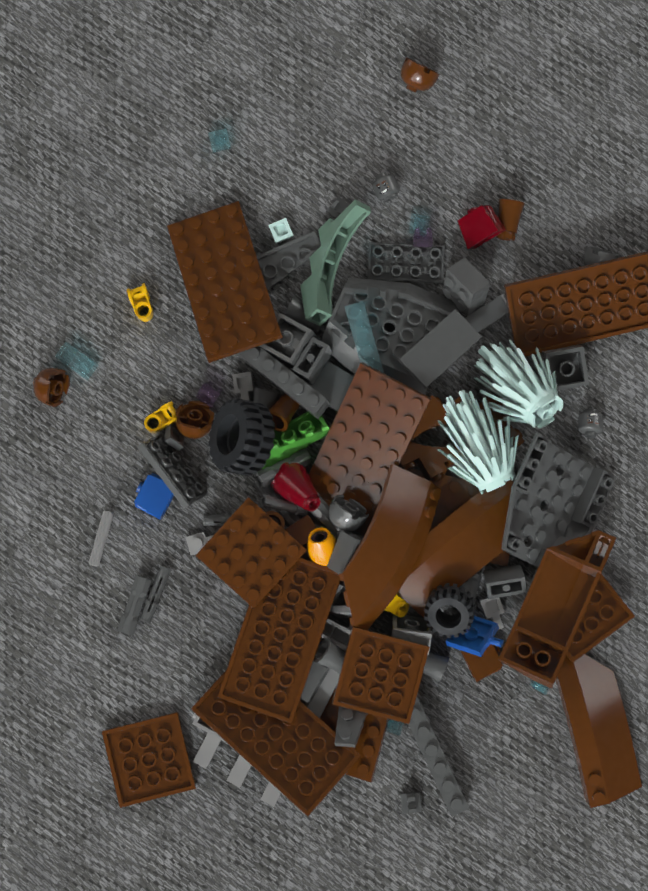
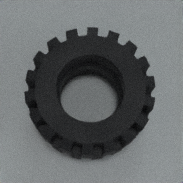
M445 583L444 587L439 585L436 590L433 589L428 596L424 610L427 626H432L431 631L434 633L436 631L439 632V636L447 635L446 638H451V635L459 637L460 633L462 635L465 634L473 623L476 605H474L475 600L474 597H471V593L469 591L465 592L463 586L459 588L457 587L458 584L454 583L453 586ZM444 605L454 606L460 611V614L455 616L446 615L441 611L440 607Z

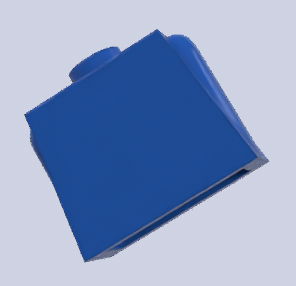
M151 473L147 476L144 483L141 482L136 490L138 495L134 503L138 509L162 520L174 495L159 475Z

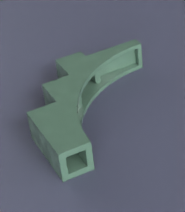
M356 199L335 220L329 218L318 229L321 246L309 257L312 275L300 285L305 320L319 326L332 316V290L341 257L357 228L371 213L370 206Z

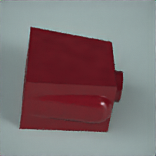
M490 205L473 207L467 211V215L457 220L467 249H476L506 231Z

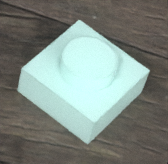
M286 218L268 225L276 244L293 237Z

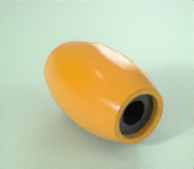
M319 527L312 530L308 536L307 547L311 561L327 567L337 540L326 528Z

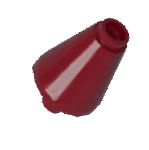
M283 463L270 484L271 488L277 495L305 510H316L320 506L321 501L305 467L299 463Z

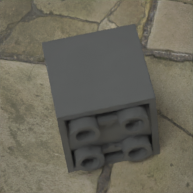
M279 313L277 321L283 338L260 345V347L276 360L293 368L311 338L320 339L311 329Z

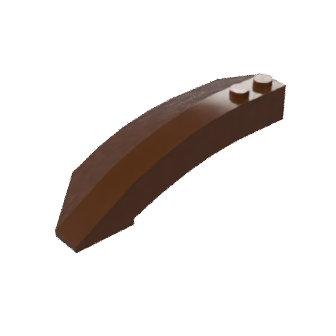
M390 465L380 501L364 538L343 573H339L340 580L344 581L346 589L343 592L346 606L350 607L352 615L349 618L350 624L353 627L365 630L370 628L394 599L416 563L429 533L441 489L431 481L396 465Z
M512 479L507 481L505 485L490 492L486 491L484 494L477 493L428 533L416 563L397 593L423 618L428 596L433 589L436 590L439 585L444 587L445 583H449L450 586H453L454 583L458 584L457 587H461L503 552L501 547L511 488L514 483Z
M597 530L583 537L566 541L558 546L546 548L526 598L498 658L499 661L533 681L552 689L616 541V537Z
M584 654L572 663L566 656L556 678V683L573 743L584 797L590 808L610 804L642 787L619 688L613 670L597 662L592 657Z

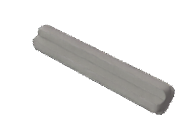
M103 511L88 562L89 565L97 567L100 564L114 515L111 511Z

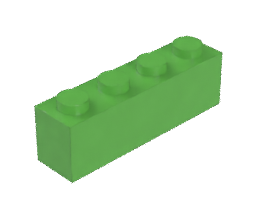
M306 412L290 421L286 431L278 432L274 430V447L271 449L270 458L266 460V465L262 469L290 457L297 451L327 436L330 429L322 415L317 419L310 412Z

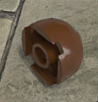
M407 57L401 68V77L407 84L406 88L415 93L417 90L426 91L432 88L440 75Z
M46 368L42 370L33 381L36 398L46 405L52 407L59 406L63 402L61 400L63 391L67 395L70 386L69 375L65 374L66 371L59 368Z
M189 401L187 405L183 406L181 404L177 408L175 422L183 436L198 439L206 436L212 429L214 412L210 410V406L200 401Z

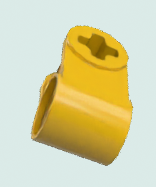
M145 283L134 289H126L138 319L143 322L150 321L153 318L154 311ZM143 308H148V314L145 316H141L140 310Z
M170 401L147 416L144 421L145 428L151 433H157L169 424H174L176 419L174 403ZM152 419H156L159 422L158 427L155 429H151L148 426L149 421Z
M396 594L394 599L385 608V611L391 612L398 617H404L409 610V604Z

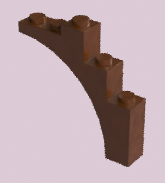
M430 396L432 399L412 440L433 427L441 426L437 420H440L443 425L447 424L444 419L447 412L443 407V402L438 397ZM460 396L454 400L455 404L463 402ZM488 396L486 397L487 403L493 402L502 405L501 402ZM481 401L479 407L485 412L483 402ZM491 409L497 434V421L499 419L502 422L503 438L505 439L507 421H502V419L506 416ZM510 425V438L513 437V447L515 437L518 435L517 447H519L525 441L522 438L523 435L518 429H514Z
M410 442L399 467L408 471L417 466V463L426 480L438 482L444 478L447 468L455 464L437 449H441L446 454H452L457 460L458 458L447 447H429Z

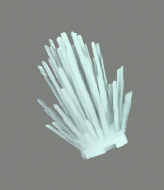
M509 340V343L515 352L510 347L506 349L500 341V347L490 343V347L493 349L491 351L485 346H481L478 353L490 366L482 358L478 359L479 361L474 366L494 383L484 376H480L482 380L477 377L474 379L501 398L484 390H480V393L503 403L502 406L489 402L488 406L493 411L515 416L510 417V422L528 423L533 428L537 426L541 429L555 420L553 418L557 410L561 412L563 408V400L558 396L555 371L551 374L549 361L546 359L544 364L539 349L536 347L535 351L540 364H538L534 354H532V360L541 380L529 365L521 349L517 348L511 340ZM508 416L504 417L502 421H507Z
M462 390L459 391V395L463 402L455 404L453 397L449 396L446 397V404H443L447 412L444 419L449 427H445L440 420H437L458 451L450 443L447 444V448L461 462L452 454H446L441 449L437 450L456 465L449 467L450 471L478 487L480 493L484 494L486 491L490 492L505 485L507 481L511 479L513 481L516 478L514 465L519 435L515 437L513 447V437L510 438L509 415L507 417V426L505 427L504 443L502 422L498 419L497 434L486 397L482 400L484 412L483 409H480L472 391H469L468 395V393Z

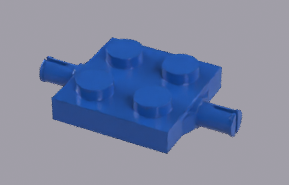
M474 616L470 629H467L463 635L460 633L459 637L451 635V638L446 639V644L449 647L482 657L489 645L492 644L501 648L504 640L494 637L499 629L498 623Z

